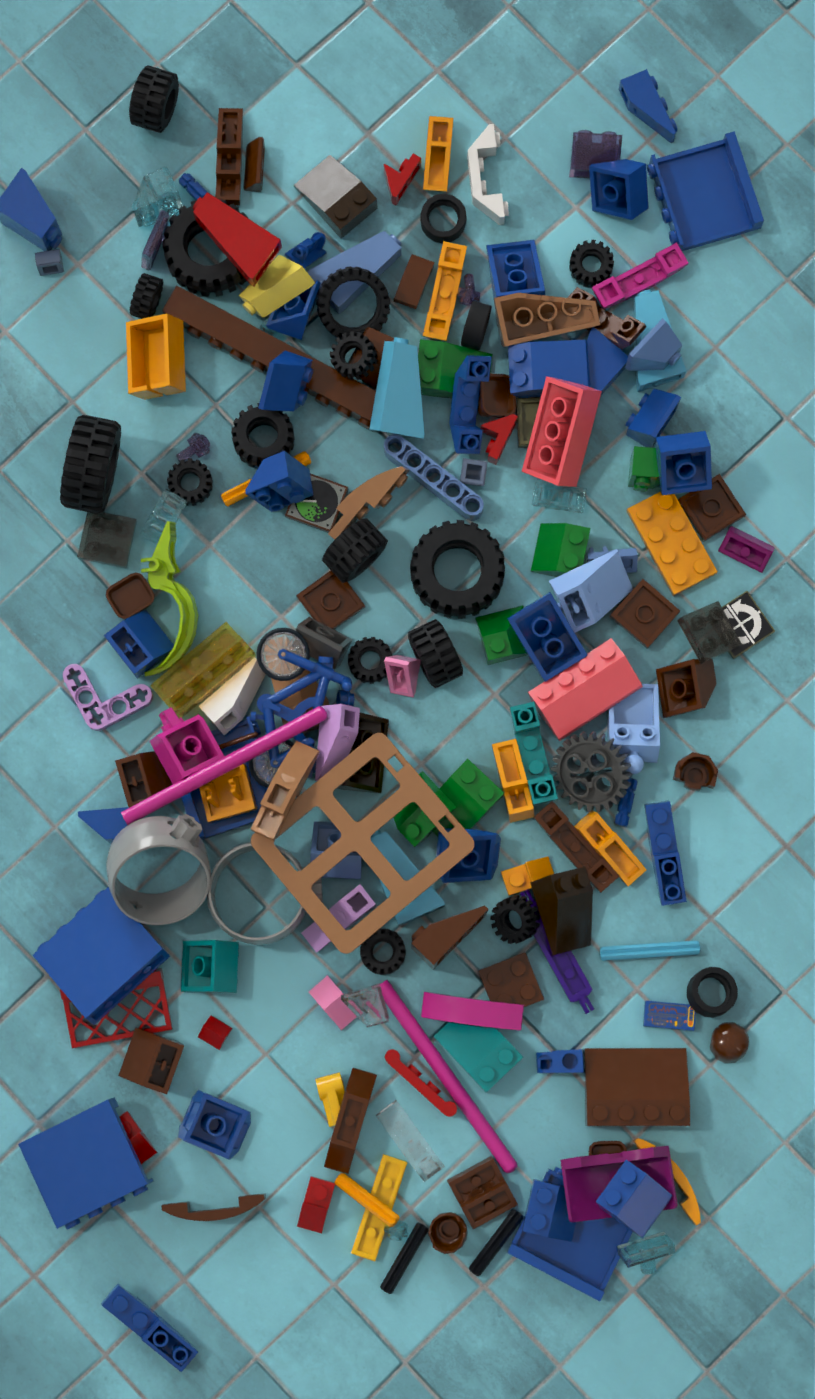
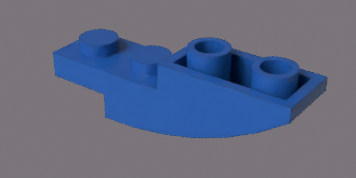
M670 801L644 804L648 827L647 834L661 906L687 902Z
M119 1283L101 1303L106 1310L140 1336L143 1342L180 1372L186 1368L198 1353V1350L170 1324Z

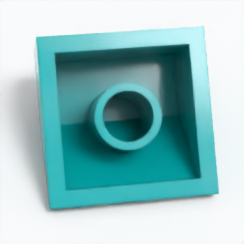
M221 940L183 941L181 992L237 993L239 942Z

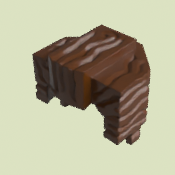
M692 752L677 762L673 780L683 782L684 788L693 791H699L701 786L713 789L716 784L718 769L709 756Z

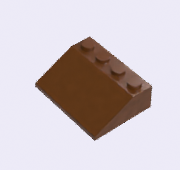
M485 905L429 924L426 929L421 926L411 936L412 950L434 970L487 915L488 908Z
M584 1048L585 1126H690V1096L686 1048Z

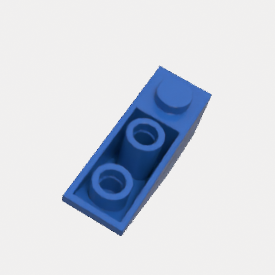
M646 69L621 79L619 91L628 111L668 142H674L676 132L678 131L673 118L669 119L666 112L668 107L663 97L660 98L658 95V85L655 77H650Z

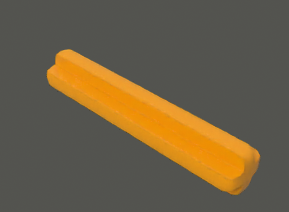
M345 1173L338 1175L334 1182L335 1185L387 1226L394 1227L400 1219L398 1214Z

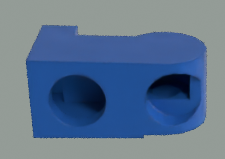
M583 1049L537 1052V1073H584Z

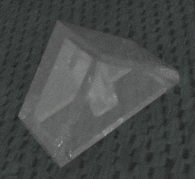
M380 983L341 995V1000L366 1027L389 1022V1015Z

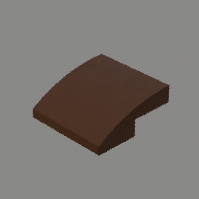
M492 1156L447 1180L472 1229L481 1226L518 1205Z

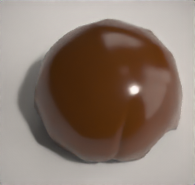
M724 1022L715 1028L710 1043V1050L715 1058L723 1063H736L744 1057L749 1047V1036L745 1029L735 1022Z
M452 1212L441 1213L434 1218L428 1232L433 1248L443 1254L455 1253L463 1247L468 1234L464 1220L461 1216Z

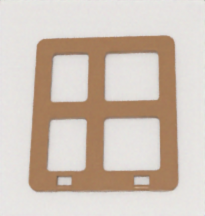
M375 733L294 800L277 838L314 807H319L341 833V837L304 869L296 871L274 845L275 841L258 833H254L251 837L252 847L335 947L344 954H349L358 948L474 849V840L383 733ZM393 756L403 765V768L398 772L388 762ZM377 758L398 781L400 788L365 818L356 822L336 800L333 792L369 761ZM410 803H416L449 842V847L414 877L406 881L373 844L371 836ZM444 816L454 826L449 832L438 822ZM357 852L390 891V896L352 929L345 930L312 891V885L350 853Z

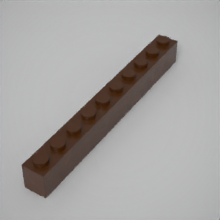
M176 285L162 311L163 314H170L183 320L184 328L187 329L186 332L197 339L202 337L208 340V344L217 350L223 348L229 351V355L238 361L243 359L248 361L253 369L261 373L267 372L269 363L285 350L312 359L311 368L313 369V375L310 382L306 384L305 391L315 397L317 403L325 407L330 405L336 408V412L345 418L351 416L358 420L359 425L370 430L375 390L354 379L349 380L347 376L344 378L334 368Z

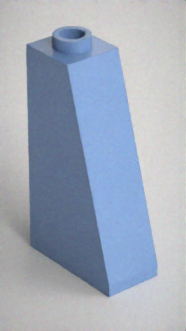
M383 231L313 267L307 273L314 281L319 280L321 284L324 280L328 279L327 276L331 273L334 274L336 270L340 268L345 269V267L350 266L367 269L379 277L402 255L401 242L393 234L389 236ZM358 280L347 281L339 285L332 294L330 306L340 314L369 285Z

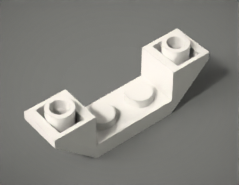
M489 124L467 152L472 204L498 225H504L505 216H509L508 202H503L502 193L487 195L486 181L481 180L480 172H484L483 157L496 156V148L500 147V134L495 132L494 124Z

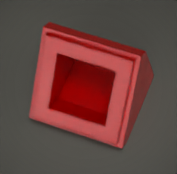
M211 1015L203 1025L198 1038L220 1050L233 1028Z

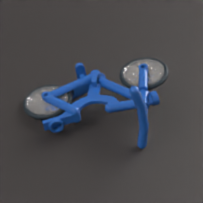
M290 628L271 630L263 636L257 647V661L261 670L268 677L279 681L295 679L304 670H308L311 673L273 695H261L257 700V707L263 715L256 714V711H251L250 721L256 722V719L264 720L266 734L276 729L274 714L290 722L303 715L311 707L314 709L318 706H323L330 680L340 684L341 690L344 691L352 689V680L350 677L335 672L333 669L334 657L318 656V662L310 661L308 643L299 632ZM319 680L315 697H309L298 703L294 710L279 703ZM303 733L294 736L296 741L314 748L315 741L313 738H307ZM287 740L249 761L251 775L260 785L266 788L269 787L278 768L294 745L291 740ZM316 761L308 778H312V774L316 772Z

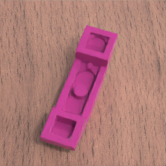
M675 243L656 253L655 257L615 278L612 276L593 286L592 290L602 308L606 309L635 297L644 290L652 288L683 269L689 263L678 244Z
M424 992L421 1017L475 1026L521 1030L524 1005Z

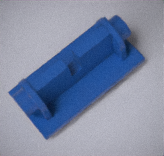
M316 232L312 235L311 239L307 238L286 252L285 256L305 269L327 253L322 249L326 242V237L323 233Z

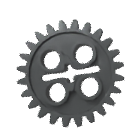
M583 731L579 737L574 734L570 737V740L566 739L562 743L563 747L560 746L556 750L559 755L554 756L552 759L557 763L551 767L552 771L557 772L553 780L560 782L556 790L563 789L565 791L561 797H570L569 805L576 801L578 802V810L586 805L588 812H591L594 806L598 812H601L604 806L608 810L613 806V803L617 805L621 801L620 797L623 798L627 794L625 789L631 786L627 779H630L633 774L626 770L631 764L624 763V759L628 754L619 753L622 745L614 747V738L607 742L605 741L604 733L597 738L595 731L590 733L589 737ZM596 754L602 755L605 759V762H600L597 759ZM573 757L580 760L581 766L574 763ZM607 767H611V768H612V770H602V769L607 768ZM571 773H572V774H580V775H579V776H572ZM602 778L608 779L610 786L605 785ZM579 781L586 784L587 790L580 787Z

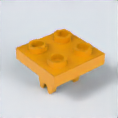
M246 763L199 787L207 822L209 823L257 810Z

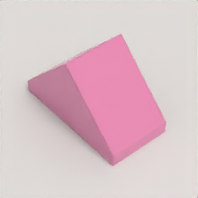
M393 655L385 658L384 663L390 693L414 697L420 659L402 655Z
M328 975L309 991L310 995L341 1030L360 1015V1012Z

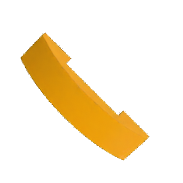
M443 241L423 337L447 342L467 246Z
M640 1138L632 1140L638 1149L656 1147ZM671 1159L674 1181L686 1196L679 1205L693 1224L697 1226L701 1223L696 1196L682 1170Z

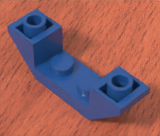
M467 355L455 373L449 424L457 454H480L483 430L476 426L480 382H489L491 356Z

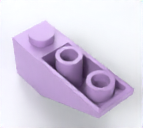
M345 704L321 706L325 709L327 718L319 724L317 750L320 753L316 760L315 781H318L349 755L358 734L360 708Z
M360 884L333 905L329 911L341 926L347 930L375 908L376 904ZM315 922L302 932V935L316 953L331 942Z

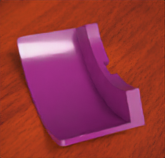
M669 1146L560 1160L569 1221L580 1222L612 1218L600 1209L596 1200L625 1160H628L647 1173L672 1194L673 1197L663 1210L676 1209L678 1204Z

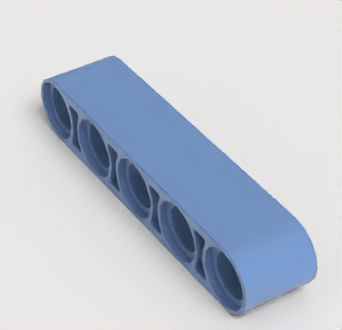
M392 434L385 439L384 453L392 463L398 467L403 466L410 471L407 473L409 476L465 519L474 521L481 517L484 503L479 495L402 436ZM393 443H397L402 448L399 452L394 453L388 447ZM411 458H417L421 461V464L418 467H411L407 462ZM430 473H437L440 476V480L430 482L427 476ZM449 488H456L460 493L457 497H450L446 494V491ZM473 502L479 506V509L476 512H469L466 509V505Z

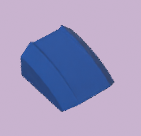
M453 828L445 829V830H446L447 832H449V831H451ZM465 829L474 840V849L440 878L442 882L491 880L498 866L501 844L500 836L493 832ZM440 831L438 832L436 857L449 847V842Z
M198 1090L192 1097L184 1119L179 1126L178 1138L230 1160L239 1152L251 1124V1112Z

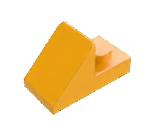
M549 857L525 862V864L501 871L508 896L532 889L530 882L554 874Z

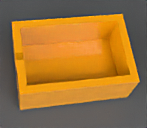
M162 314L126 322L128 394L146 400L162 397L163 394L172 395L186 392L183 320L170 314Z

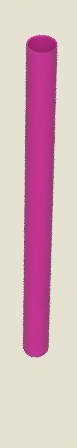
M318 706L122 811L121 814L125 822L129 825L326 720L327 713L325 709Z
M388 979L382 982L375 989L504 1172L511 1173L515 1171L517 1162Z

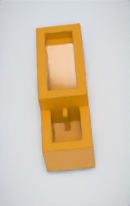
M429 116L423 190L447 192L454 118Z
M512 739L492 744L510 823L533 818L534 808L517 740Z
M592 810L574 826L595 851L617 872L619 878L627 886H630L647 870L597 812Z

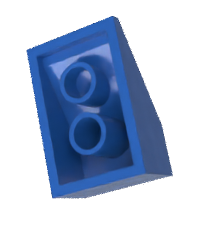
M535 240L486 245L493 299L514 293L545 295Z
M587 340L538 341L508 346L510 394L518 398L541 397L546 376L590 387Z
M551 592L507 618L536 671L545 682L588 656Z

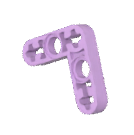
M71 664L63 671L64 682L86 724L94 731L106 729L149 706L153 700L151 689L144 684H138L101 703L92 683L81 666ZM72 670H75L77 673L81 672L78 679L82 685L87 682V685L79 687L75 692L73 688L78 687L73 679H68L71 676L70 672ZM138 690H141L143 693L148 692L145 696L146 700L142 702L140 699H137L133 702L135 707L131 709V705L125 697L130 695L132 700L138 696ZM83 691H90L93 695V699L89 704H82L79 701V695ZM117 701L126 703V710L122 714L113 712V704ZM97 703L99 707L94 708L99 716H104L101 719L102 724L100 725L96 723L91 724V721L94 719L91 711L89 710L87 713L84 711L93 708Z

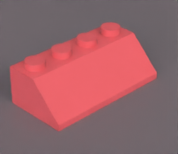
M546 376L522 472L557 486L577 487L602 391L582 384Z
M612 638L587 653L588 656L528 692L531 702H535L537 712L559 741L643 687L626 656Z

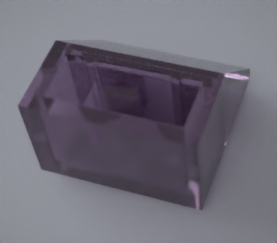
M589 130L573 132L569 177L590 178L589 165L620 160L622 135H617L611 131L603 132L602 134L592 133Z

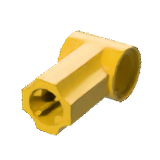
M340 1072L315 1078L320 1100L324 1104L329 1127L336 1124L345 1093Z

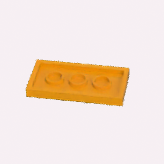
M660 491L626 510L673 596L717 574L718 571L675 494L662 495Z

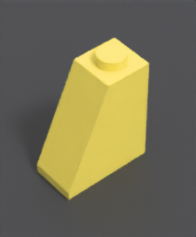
M278 255L271 262L255 287L249 284L239 294V297L244 301L242 306L252 316L257 314L264 318L312 287L315 282L303 266Z

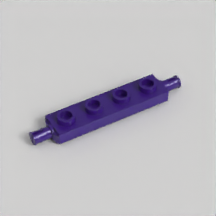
M529 889L525 890L524 892L526 893L528 899L533 902L531 907H537L538 909L537 903L533 899ZM524 892L519 894L521 897L525 896ZM539 910L534 912L535 915H540ZM540 916V919L536 921L540 923V926L535 929L537 932L533 936L570 1002L579 1001L585 1014L589 1013V1010L593 1011L595 1008L587 997L593 989L572 951L552 955Z

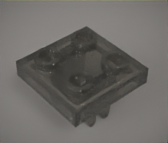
M87 512L77 555L78 559L127 568L137 520L104 512L99 514Z
M719 601L684 615L677 620L701 664L742 645Z

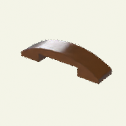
M553 801L533 817L576 868L586 867L590 883L600 893L619 877L617 872L595 851Z
M266 1193L239 1196V1207L190 1212L189 1201L163 1204L161 1207L162 1211L178 1218L194 1221H215L231 1218L254 1208L266 1199Z

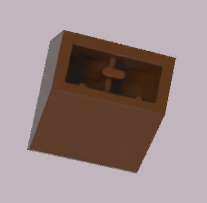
M155 751L139 753L115 760L129 808L173 785Z
M135 1027L118 1076L146 1088L167 1094L184 1044Z

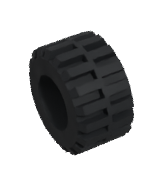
M149 65L144 67L135 82L130 99L129 117L132 125L162 133L173 116L178 98L179 81L176 73Z
M250 405L247 406L248 411L244 412L242 410L239 413V419L235 418L233 422L234 428L232 427L231 432L232 441L237 455L240 456L244 463L247 462L248 466L252 468L254 466L259 467L263 459L282 451L290 454V450H293L295 440L293 426L288 415L283 414V411L262 410L258 407L253 408ZM261 425L271 426L278 433L276 441L265 448L256 447L249 442V435L252 430Z
M364 518L349 526L330 544L323 555L322 561L342 583H345L364 572L381 555L388 540L368 519Z
M434 619L408 632L411 648L416 659L421 660L420 667L430 685L438 688L463 675V667L446 630L438 620Z

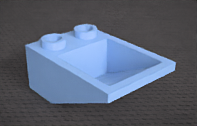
M617 549L549 580L558 602L557 604L574 633L595 624L633 590Z
M642 684V688L608 709L607 742L614 738V747L622 745L619 753L628 754L624 759V763L631 764L626 771L632 774L641 772L644 762H658L660 749L658 684Z

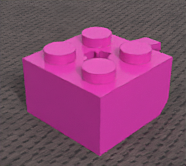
M172 707L159 714L163 724L161 727L163 732L156 735L149 742L172 784L225 757L204 718L199 714L186 721L182 717L178 718Z

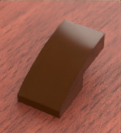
M412 254L398 286L394 302L417 309L435 262Z

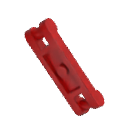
M391 1049L386 1052V1062L436 1108L448 1117L456 1114V1104L452 1101L445 1102L438 1095L441 1090L431 1081L425 1084L419 1078L422 1073L412 1064L408 1067L400 1061L398 1051Z

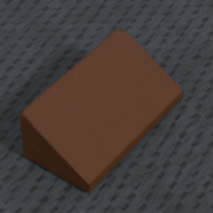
M263 137L256 138L246 146L245 191L261 192L265 156Z

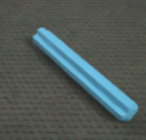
M699 941L606 946L600 948V958L602 961L697 955L700 953Z

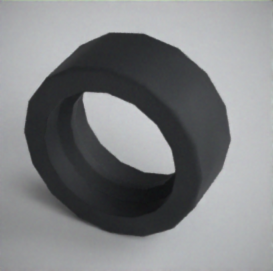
M444 193L434 195L425 202L422 207L420 221L422 230L428 238L439 243H443V241L452 242L464 232L467 219L466 210L458 198ZM437 206H449L457 213V224L450 231H438L431 226L429 216L431 211Z
M477 301L472 302L464 326L461 346L480 350L491 314V305Z
M718 967L702 969L690 979L687 986L689 1005L696 1013L704 1017L714 1018L723 1015L734 1006L738 997V988L734 978L729 972ZM706 978H714L724 986L726 998L720 1006L710 1007L702 1001L698 993L701 981Z

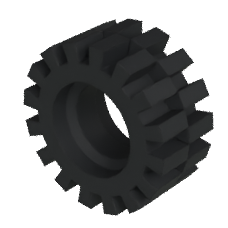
M587 240L583 241V245L578 244L576 249L572 251L569 270L572 272V278H576L578 284L584 283L583 287H588V285L593 287L610 278V274H612L614 266L613 253H610V248L608 246L604 247V243L601 241L599 244L595 243L596 240H591V243H588ZM587 256H595L600 260L601 267L595 272H589L583 268V259Z
M146 273L141 274L130 303L129 313L132 316L141 319L154 316L159 305V299H161V292L163 291V279Z
M351 331L350 336L347 333L342 334L344 339L340 340L338 337L336 339L338 344H332L331 346L333 352L330 351L331 363L344 378L347 376L349 380H353L354 377L360 380L362 374L367 377L369 375L367 371L375 369L372 364H377V359L375 358V356H378L376 348L368 337H364L360 332L356 334L354 331ZM353 348L361 349L362 357L358 362L354 364L346 362L345 356L349 350Z
M188 458V461L182 459L178 465L175 463L173 469L169 470V478L167 477L168 488L177 502H182L187 506L188 504L195 506L197 502L202 503L205 497L208 498L210 496L209 492L210 490L212 491L213 480L210 471L204 463L201 464L197 459L193 461L192 458ZM189 473L197 475L200 480L199 486L192 491H187L181 487L182 477Z
M364 637L363 640L356 641L355 645L350 648V653L348 654L349 669L354 677L363 683L370 682V684H374L376 681L381 682L384 677H387L384 660L386 657L392 656V652L383 640H378L375 637L368 639ZM373 651L379 655L380 663L375 669L370 670L362 666L361 657L365 652Z
M511 896L496 904L497 907L493 908L492 912L495 914L491 915L490 920H495V923L491 924L492 929L497 927L498 931L495 934L496 936L502 935L500 940L503 942L508 940V944H518L536 934L537 930L535 929L540 926V923L536 921L540 919V915H535L534 912L538 911L537 907H531L533 904L531 900L526 902L527 897ZM512 910L516 911L521 918L522 926L519 929L515 928L510 922L509 913Z
M380 928L362 943L360 947L362 962L367 969L375 974H391L398 970L405 960L406 949L404 942L396 932L390 929ZM387 942L392 946L393 955L388 961L381 962L374 957L373 948L377 943Z

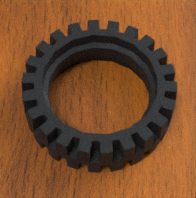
M350 266L345 267V269L340 268L336 270V273H331L327 276L328 279L323 281L322 287L318 291L316 305L321 322L331 334L344 339L342 334L347 333L350 336L351 331H354L356 334L358 332L364 334L367 327L377 331L383 328L382 325L383 323L386 324L388 320L387 315L390 314V298L384 283L374 273L361 267L355 266L354 268ZM358 280L368 284L373 289L376 295L377 307L373 317L367 323L359 327L349 328L340 325L333 318L330 312V300L333 292L339 285L347 281Z

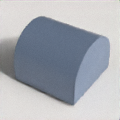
M60 249L35 253L36 266L40 276L64 272Z
M463 458L460 482L484 486L488 462Z

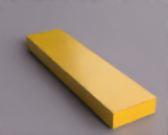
M383 1154L371 1194L392 1210L407 1162ZM366 1208L351 1254L376 1261L387 1225Z

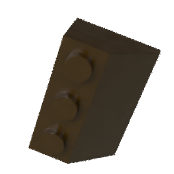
M360 713L358 734L350 753L375 733H383L387 736L389 719ZM373 758L337 789L381 793L384 765L379 759Z

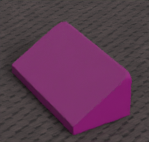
M730 526L718 552L763 573L775 547Z

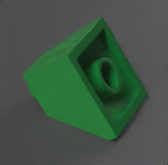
M523 605L475 617L487 665L527 656L507 619L524 608Z

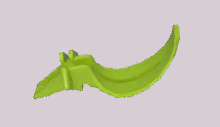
M171 521L166 522L152 557L141 559V562H149V568L141 569V573H148V582L153 589L166 591L172 594L176 600L180 611L179 632L174 647L167 658L156 668L145 672V676L157 675L172 668L184 657L196 636L199 615L195 598L188 588L174 580V575L181 573V570L175 559L176 523Z

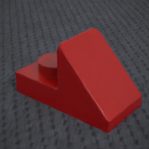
M414 153L409 160L406 158L399 168L400 172L384 164V174L391 201L394 205L398 204L421 168V157Z
M512 414L480 426L484 434L496 439L490 440L485 451L488 453V462L497 465L517 423V415Z
M128 1111L122 1114L119 1118L140 1163L143 1164L158 1152Z
M310 1177L297 1227L322 1234L335 1183Z

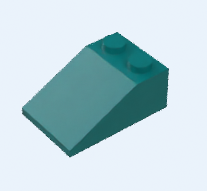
M448 1022L434 1035V1038L485 1093L523 1058L496 1028Z

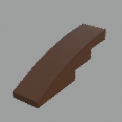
M219 108L215 197L226 200L227 205L234 204L240 206L243 108Z

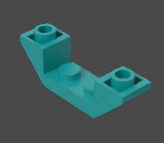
M535 702L510 707L515 739L517 740L533 805L557 800L553 776L550 774L539 729L540 723Z

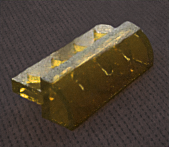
M225 622L150 686L168 708L172 707L178 718H183L256 657V654L240 635Z

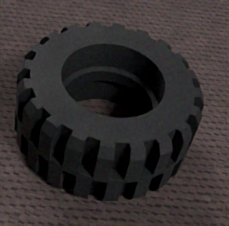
M219 199L223 203L227 204L226 200ZM194 200L191 201L190 207L186 208L183 205L179 208V215H172L169 219L170 227H165L163 250L166 263L171 275L176 278L177 283L182 287L187 286L189 292L196 294L197 291H200L201 295L209 297L210 293L215 292L216 297L223 296L222 291L228 289L231 293L236 290V284L243 285L247 280L228 258L219 264L211 266L201 265L190 259L188 245L197 234L204 231L194 217L193 206L197 201ZM234 204L230 205L231 208L239 212V207Z
M89 415L77 417L69 439L61 478L60 501L64 507L94 514L102 513L105 510L114 481L121 442V425L117 421Z
M457 520V523L450 524V521L442 522V526L438 528L436 525L429 529L427 535L423 534L419 539L418 545L414 547L410 564L411 581L415 593L420 597V601L424 606L428 605L430 611L436 614L438 612L442 613L447 618L458 616V619L466 618V615L472 614V616L479 614L480 610L483 608L487 609L492 601L498 597L504 581L505 558L503 551L499 548L500 544L496 538L493 539L490 536L491 533L487 529L481 530L478 528V524L471 522V525L464 524V520ZM454 548L465 549L478 558L481 565V575L473 587L464 591H452L439 584L435 577L434 566L439 555L447 550Z

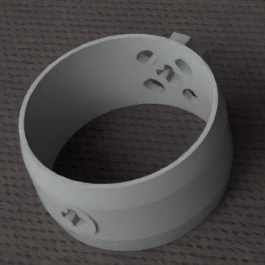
M184 814V816L179 815L177 819L167 816L142 818L123 828L112 841L106 862L108 885L118 908L129 918L148 925L171 924L190 916L204 902L209 891L211 869L206 847L199 836L202 826L194 817ZM154 847L179 848L192 854L200 861L196 873L189 881L165 893L147 894L137 892L122 884L117 878L119 870L127 860L141 851Z
M251 842L229 850L214 866L207 894L208 908L221 929L236 940L253 945L270 944L287 937L299 926L306 914L302 906H300L292 922L283 930L270 936L253 938L240 935L229 929L219 916L215 903L216 884L226 865L241 854L256 851L252 847ZM275 845L276 848L281 852V854L286 859H288L297 868L298 871H301L303 869L298 860L291 853H289L284 848ZM320 878L312 885V891L323 902L322 881Z

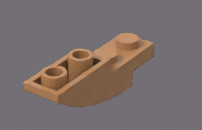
M403 466L390 469L374 476L357 487L336 508L343 516L328 534L333 539H336L343 531L354 524L357 519L361 520L367 515L370 510L368 508L369 504L373 508L379 509L380 506L384 508L391 501L393 490L396 487L401 488L407 481L408 476L406 474L410 470Z
M298 741L294 743L265 792L260 803L261 808L251 827L253 832L273 841L276 840L295 798L300 795L320 753L319 750Z

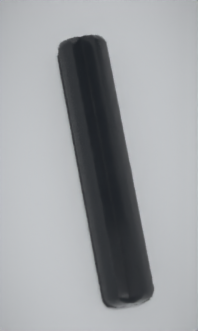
M515 1209L511 1210L469 1266L470 1272L478 1277L483 1273L523 1220L521 1213Z
M419 1222L416 1223L380 1286L384 1292L388 1294L393 1293L428 1232V1227Z

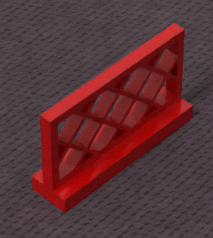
M162 968L156 969L131 992L138 997L131 1008H128L121 1002L117 1004L128 1012L121 1023L108 1016V1012L100 1020L96 1028L83 1020V1015L79 1018L71 1012V1001L60 989L72 1048L132 1037L134 1031H130L123 1026V1023L130 1014L142 1021L139 1029H142L146 1024L150 1028L142 1030L151 1033L172 1030ZM159 986L160 998L155 1004L143 996L149 987ZM143 989L141 994H139L135 990ZM140 999L153 1007L145 1019L133 1011ZM160 1001H162L163 1009L158 1006ZM156 1009L164 1015L166 1025L155 1026L147 1020ZM73 1018L78 1021L75 1026L73 1024ZM104 1019L117 1026L112 1035L106 1036L98 1031ZM80 1023L93 1031L88 1039L77 1041L75 1030ZM119 1029H122L123 1031H125L124 1033H118V1034H117V1032L119 1031ZM95 1033L100 1036L97 1038H92Z

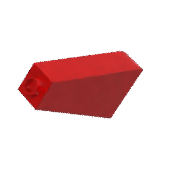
M207 192L203 198L199 197L193 206L195 220L249 284L255 287L281 250V240Z

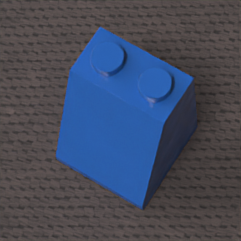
M21 168L0 197V222L43 251L56 249L62 241V232L57 220L26 170Z

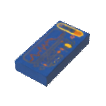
M645 1001L643 1026L694 1031L696 1012L689 1004Z

